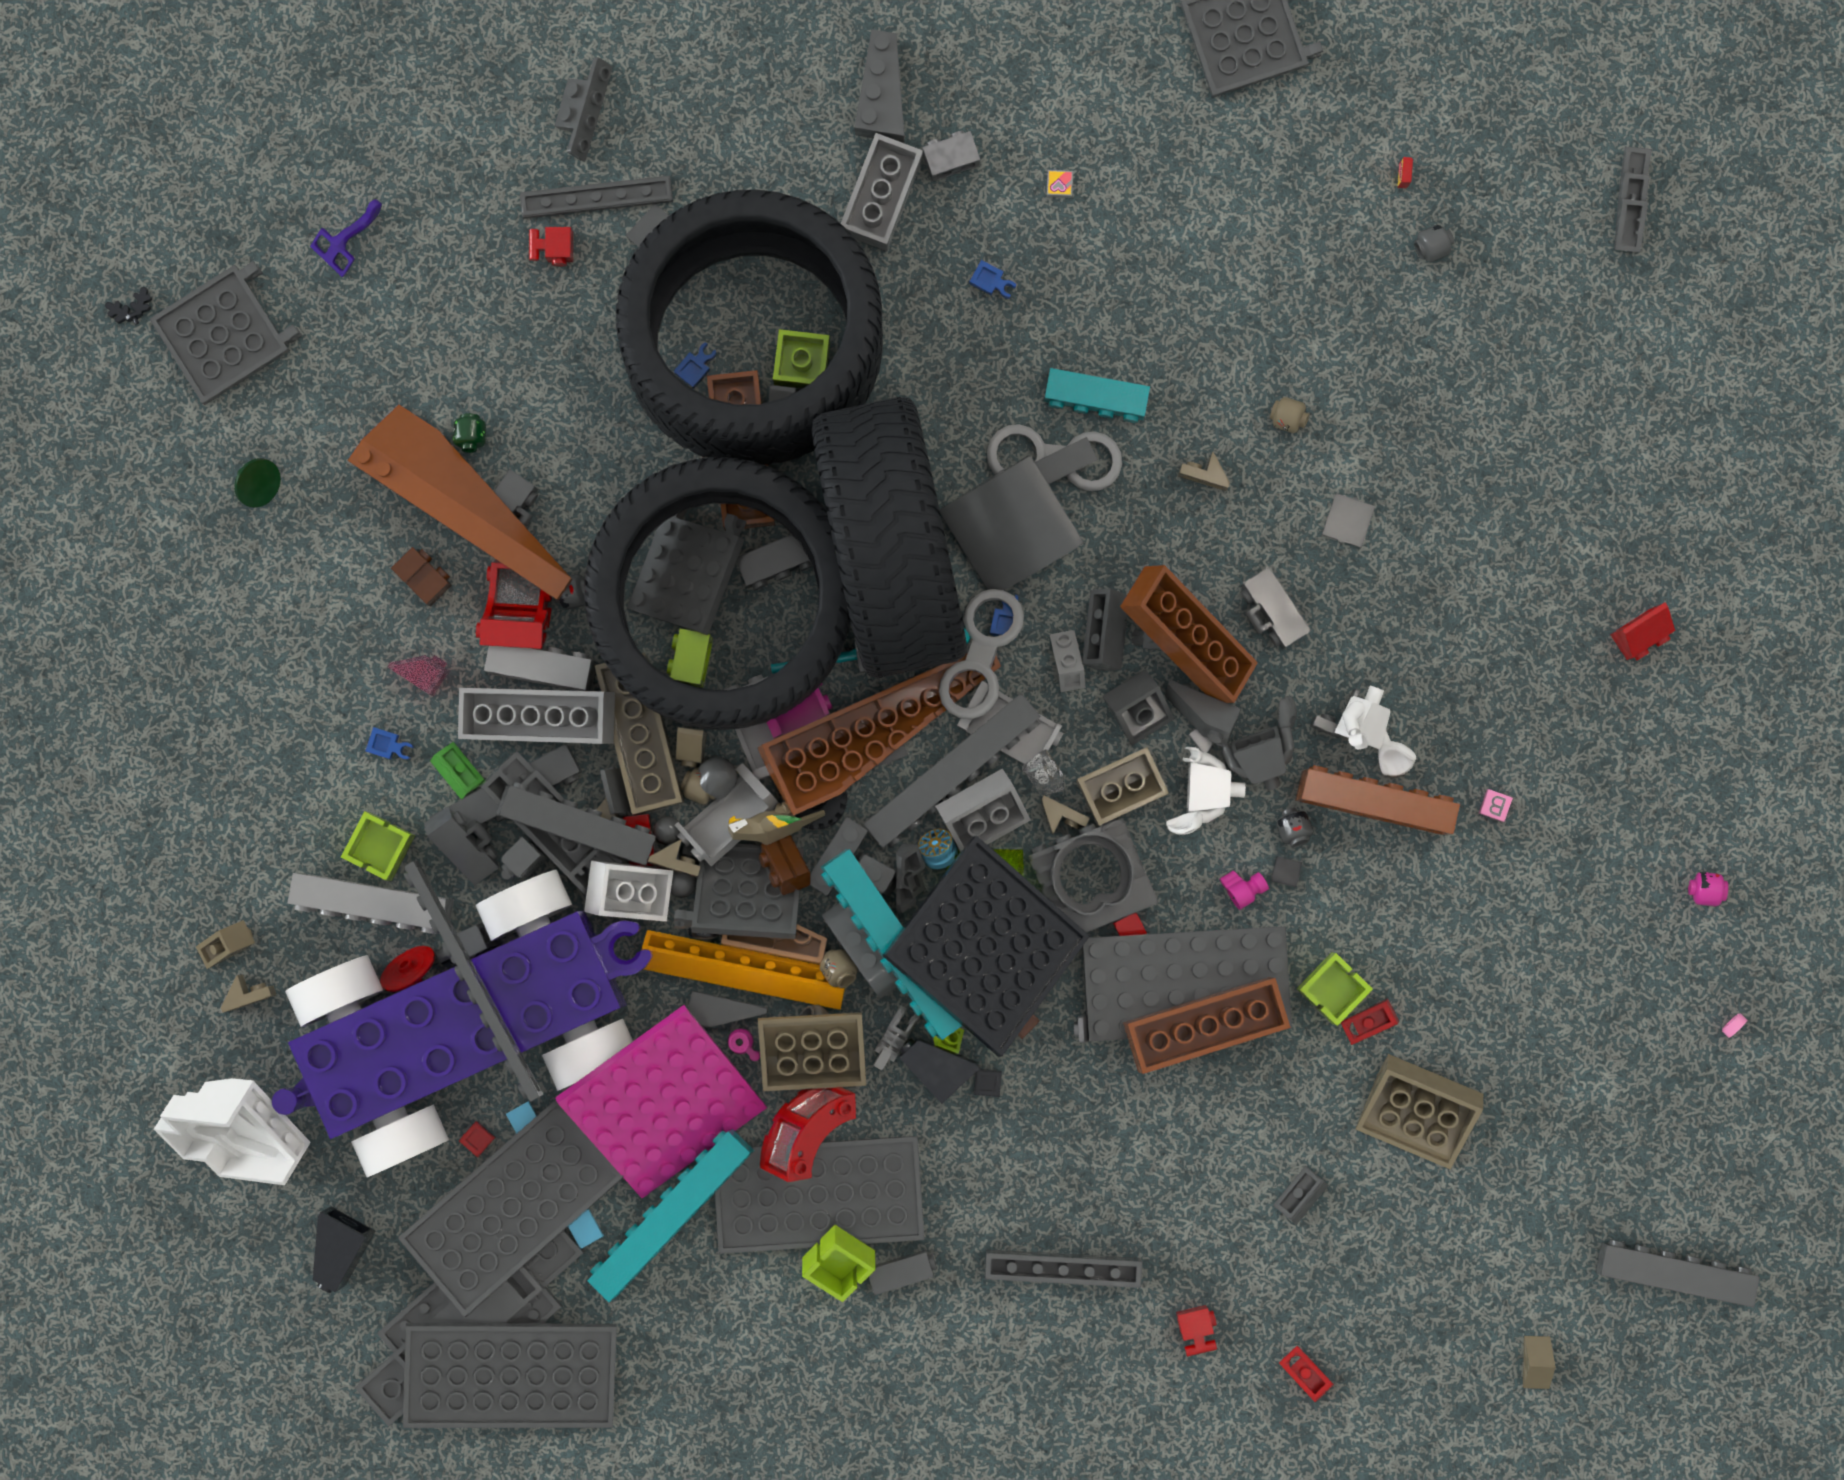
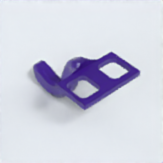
M377 199L372 200L362 217L336 236L332 237L324 228H321L310 247L341 277H344L355 260L346 250L348 240L362 232L376 219L382 204ZM321 235L330 242V247L326 253L317 245ZM339 252L348 259V264L344 270L335 263Z

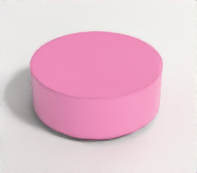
M1742 1014L1735 1015L1722 1028V1032L1730 1038L1743 1027L1747 1019Z

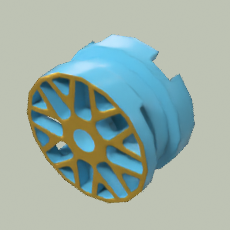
M945 829L931 830L925 833L918 842L922 858L931 869H942L951 865L955 861V855H958V849L954 840Z

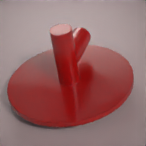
M417 946L397 956L387 965L381 975L380 984L382 988L388 992H396L422 982L421 978L430 970L434 963V951L428 946Z

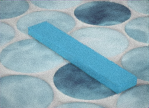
M528 1101L506 1113V1116L517 1134L537 1114ZM589 1209L569 1226L580 1249L604 1236Z

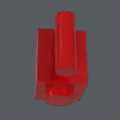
M545 227V239H539L538 229H530L529 260L539 261V251H545L546 260L552 262L553 266L563 267L567 266V262H573V231L571 227Z
M1203 1305L1176 1312L1182 1339L1184 1341L1193 1339L1194 1341L1193 1345L1184 1347L1187 1357L1217 1350L1215 1339L1206 1342L1204 1340V1336L1214 1334L1213 1326H1217L1213 1310L1209 1311L1207 1306Z

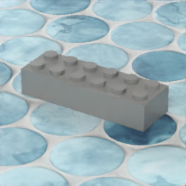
M459 688L458 739L614 744L615 692Z
M293 873L287 904L295 905L294 910L315 912L316 909H320V914L334 917L345 913V919L366 921V917L371 918L370 923L391 925V922H397V928L411 930L420 926L422 927L421 932L436 934L429 923V920L432 918L428 910L424 911L417 901V897L420 896L419 893L305 873ZM438 897L451 921L454 899Z

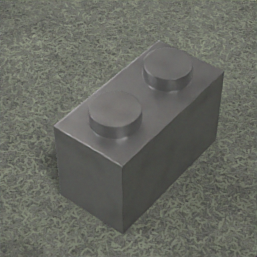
M958 131L951 134L948 139L942 141L934 139L927 142L926 146L923 147V156L932 182L980 166V157L971 131L966 133Z

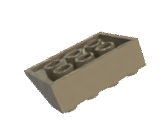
M862 1012L758 1018L763 1091L866 1086Z
M1388 1054L1377 1074L1357 1123L1356 1130L1451 1170L1483 1111V1093Z

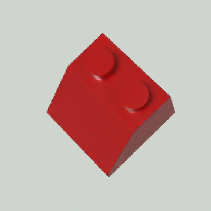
M1664 602L1650 608L1610 635L1626 660L1635 658L1637 661L1650 653L1647 648L1654 644L1659 647L1671 639L1669 634L1674 632L1675 628L1668 605Z

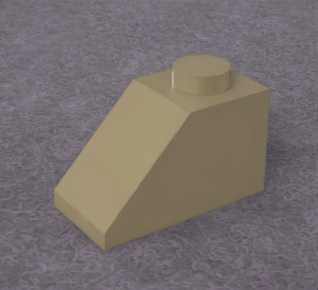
M678 727L676 760L682 761L681 766L696 768L697 763H703L707 739L706 732Z
M243 920L217 931L197 945L196 948L206 968L209 969L246 950L255 941L251 930Z

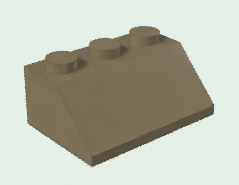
M1148 747L1076 780L1085 802L1099 826L1169 794Z

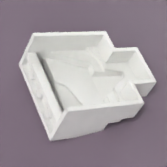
M233 1078L205 1082L198 1093L187 1092L185 1096L173 1095L154 1128L183 1159L205 1162L219 1177L285 1185L311 1143L286 1115L279 1114L274 1110L272 1100L253 1080Z

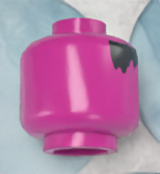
M1699 872L1694 880L1690 879L1688 894L1693 895V900L1697 905L1717 907L1722 901L1727 899L1728 881H1724L1723 876L1718 873Z

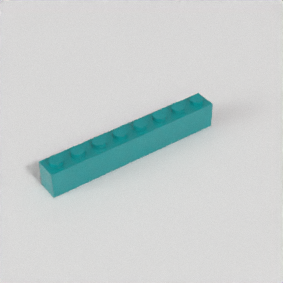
M845 849L821 866L824 871L821 877L829 887L832 885L839 893L836 895L838 902L844 909L846 907L850 909L853 914L850 919L858 930L863 928L868 936L865 941L873 952L878 950L882 956L903 929V926L851 850ZM883 957L880 960L884 969L888 973L893 972L898 979L895 981V984L903 995L907 993L911 998L912 1002L909 1005L917 1016L922 1014L927 1022L924 1027L932 1038L937 1036V1038L943 1040L962 1026L887 959Z
M733 1129L727 1133L724 1130L720 1132L713 1140L715 1143L714 1147L710 1151L705 1149L695 1159L698 1164L692 1170L687 1168L677 1178L680 1183L674 1189L670 1186L660 1196L663 1201L657 1207L652 1205L642 1215L645 1220L639 1226L635 1223L625 1233L628 1238L622 1244L617 1242L608 1251L607 1254L610 1257L604 1263L599 1261L590 1270L592 1276L587 1281L609 1303L632 1282L755 1151Z

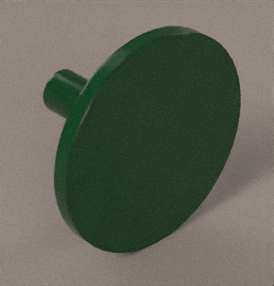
M257 458L247 462L238 470L235 479L234 490L238 500L252 508L261 507L269 503L275 497L280 487L281 476L279 469L273 462L264 458Z

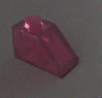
M424 655L390 662L387 666L433 697L450 673V670L445 668L447 663L436 655L432 659Z

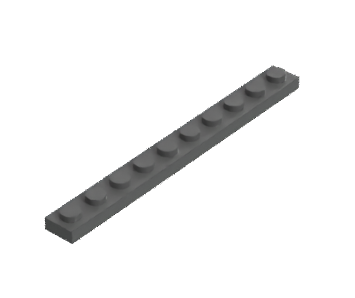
M413 861L405 865L404 867L407 872L404 876L410 887L415 886L420 895L417 897L419 905L424 911L428 910L432 918L429 920L433 931L436 934L440 933L444 940L442 947L449 958L453 957L457 964L454 967L455 972L461 981H466L469 987L467 994L474 1005H479L482 1011L479 1015L486 1028L490 1027L495 1036L492 1037L493 1043L499 1052L503 1050L507 1058L505 1065L511 1075L516 1074L520 1082L517 1086L524 1099L528 1097L530 1102L539 1098L543 1093L419 861Z

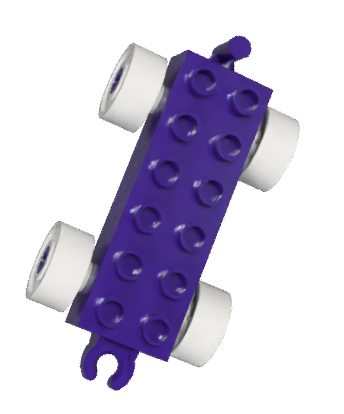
M552 870L516 884L476 904V908L491 941L501 939L516 932L519 938L471 960L521 1053L563 1035L567 1044L542 1055L556 1089L559 1091L575 1084L633 1042L624 1019H620L600 1029L597 1028L594 1020L627 1006L615 978L639 973L647 967L653 954L648 949L641 950L630 960H622L615 954L614 944L617 939L622 936H633L640 931L641 927L637 922L625 920L613 923L597 936L584 911H577L551 923L549 917L572 906L558 871ZM365 955L319 973L285 991L301 1027L328 1018L330 1024L288 1042L303 1078L295 1087L284 1088L275 1092L272 1097V1107L277 1113L287 1115L304 1107L316 1106L330 1139L373 1121L376 1128L375 1131L351 1141L366 1177H370L449 1140L434 1104L411 1115L407 1114L404 1106L507 1060L503 1050L499 1052L492 1040V1037L495 1036L490 1027L486 1028L479 1015L482 1013L479 1005H474L467 994L469 987L465 980L461 981L454 967L361 1009L359 1003L383 992L369 956Z

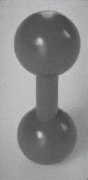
M665 816L655 823L654 836H656L657 841L669 846L679 840L677 835L680 831L675 827V824L679 821L676 818ZM678 851V854H677V857H676V859H678V860H680L679 851ZM673 871L671 893L681 898L691 895L696 888V878L684 872Z

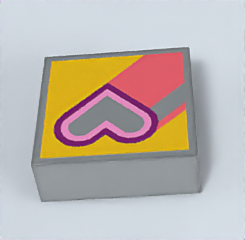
M1048 170L1046 197L1072 198L1073 171Z

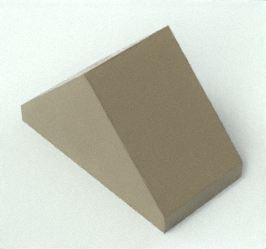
M1524 1336L1523 1388L1549 1389L1556 1368L1550 1336Z

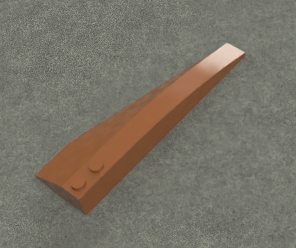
M401 405L393 409L361 440L348 459L354 466L555 599H560L572 581L567 572L476 473L438 429Z
M967 654L957 662L966 660ZM995 656L991 667L993 672L1001 667L997 656ZM957 662L940 665L757 747L767 771L792 815L794 816L842 794L852 784L947 709L941 703L939 695L940 680L945 671ZM965 671L958 674L950 684L949 693L954 703L986 678L976 671Z

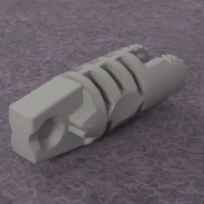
M901 1005L874 1050L879 1054L873 1066L881 1071L888 1060L895 1061L901 1047L920 1016L914 1014L910 1018L905 1030L897 1027L906 1010Z

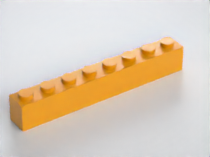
M651 930L646 932L641 950H650L653 957L643 970L841 1010L845 988L829 985L820 970V965Z

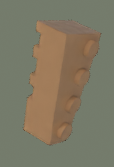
M798 924L796 939L722 935L721 945L817 965H820L823 960L828 943L827 938Z

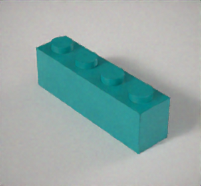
M1050 368L1044 402L1049 403L1048 406L1055 409H1063L1064 406L1074 407L1073 411L1077 413L1088 414L1090 410L1098 412L1100 417L1113 418V415L1122 416L1126 422L1138 423V419L1143 420L1145 417L1150 386Z

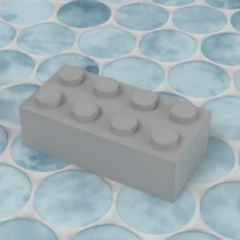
M875 133L841 224L856 240L888 251L921 166L923 150Z
M489 646L484 671L491 675L574 691H592L596 671L594 665H597V663L592 661V657L588 654L573 652V656L566 655L567 652L562 649L548 647V651H543L535 648Z

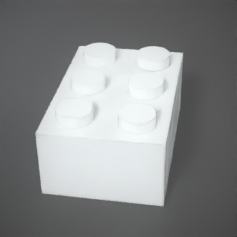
M591 860L584 912L598 916L667 921L673 870L653 866Z

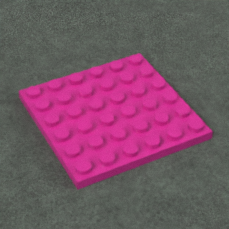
M685 1005L555 1097L559 1106L620 1175L624 1176L623 1178L641 1198H644L695 1161L702 1151L713 1148L715 1145L713 1140L720 1132L724 1130L727 1133L732 1129L736 1131L767 1108L763 1100Z

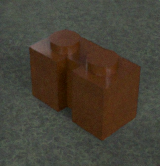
M412 547L391 569L431 607L452 586L447 581L450 576L440 566L435 569L429 563L432 558L423 549L418 552Z

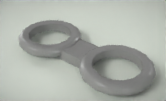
M1020 424L1008 425L998 430L990 439L986 451L987 462L993 474L1004 470L997 460V449L1005 438L1012 435L1024 436L1033 443L1037 455L1035 462L1066 446L1045 444L1041 436L1031 427ZM1095 431L1084 432L1074 437L1067 446L1085 437L1088 438L1089 442L1102 444L1111 455V469L1105 477L1093 481L1083 479L1076 471L1066 476L1077 488L1086 491L1102 490L1112 485L1120 474L1122 467L1121 451L1116 442L1106 434Z
M989 589L982 591L970 600L965 609L963 622L965 629L972 639L966 660L957 662L948 668L941 678L939 686L941 703L949 713L958 718L974 719L981 717L993 708L998 699L1000 686L997 675L991 667L998 647L1008 645L1017 638L1023 627L1024 620L1021 604L1014 595L1004 590ZM991 600H999L1008 604L1014 615L1013 623L1009 630L1003 635L996 637L983 635L977 630L974 623L975 613L979 606ZM965 671H976L982 674L987 679L989 685L988 695L984 702L973 708H962L956 705L949 693L950 684L953 679Z

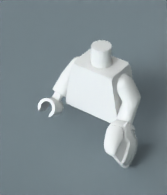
M1369 686L1365 699L1356 696L1351 697L1335 733L1349 738V743L1357 750L1367 748L1368 746L1379 749V765L1383 775L1391 777L1404 775L1413 767L1416 755L1406 745L1390 740L1386 731L1390 709L1379 705L1384 690Z
M1185 747V749L1190 751L1191 755L1189 758H1183L1185 762H1192L1188 764L1186 812L1189 813L1166 822L1168 829L1178 835L1190 834L1200 828L1202 823H1209L1223 815L1225 808L1230 807V797H1245V782H1231V771L1227 770L1226 765L1212 754L1202 752L1196 747Z

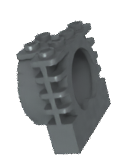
M1115 818L1098 828L1094 824L1078 830L1079 836L1072 838L1071 834H1067L1055 839L1056 845L1047 848L1043 844L1031 849L1033 854L1028 856L1044 896L1085 932L1158 903L1124 818ZM1086 844L1102 846L1109 850L1119 863L1121 871L1120 884L1114 893H1099L1094 896L1091 902L1080 904L1072 900L1061 885L1060 869L1062 862L1069 852L1079 846Z

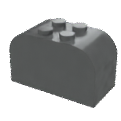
M838 902L821 914L880 999L897 988L895 981L898 979L893 972L888 973L880 963L883 957L878 950L873 952L865 941L868 937L863 928L861 930L856 928L850 919L853 914L848 907L844 909Z

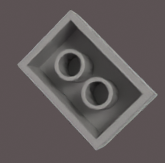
M1003 768L935 806L960 852L973 836L977 835L988 845L1031 820L1014 785Z

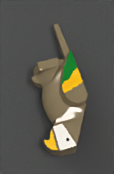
M782 802V804L778 803L775 810L761 812L749 819L731 817L728 821V831L733 840L758 841L769 845L800 831L803 826L825 816V811L821 810L797 818L795 815H792L786 803Z

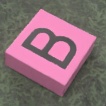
M1487 789L1479 814L1505 822L1513 798Z

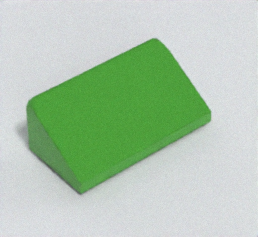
M454 742L436 753L430 760L461 800L485 781Z

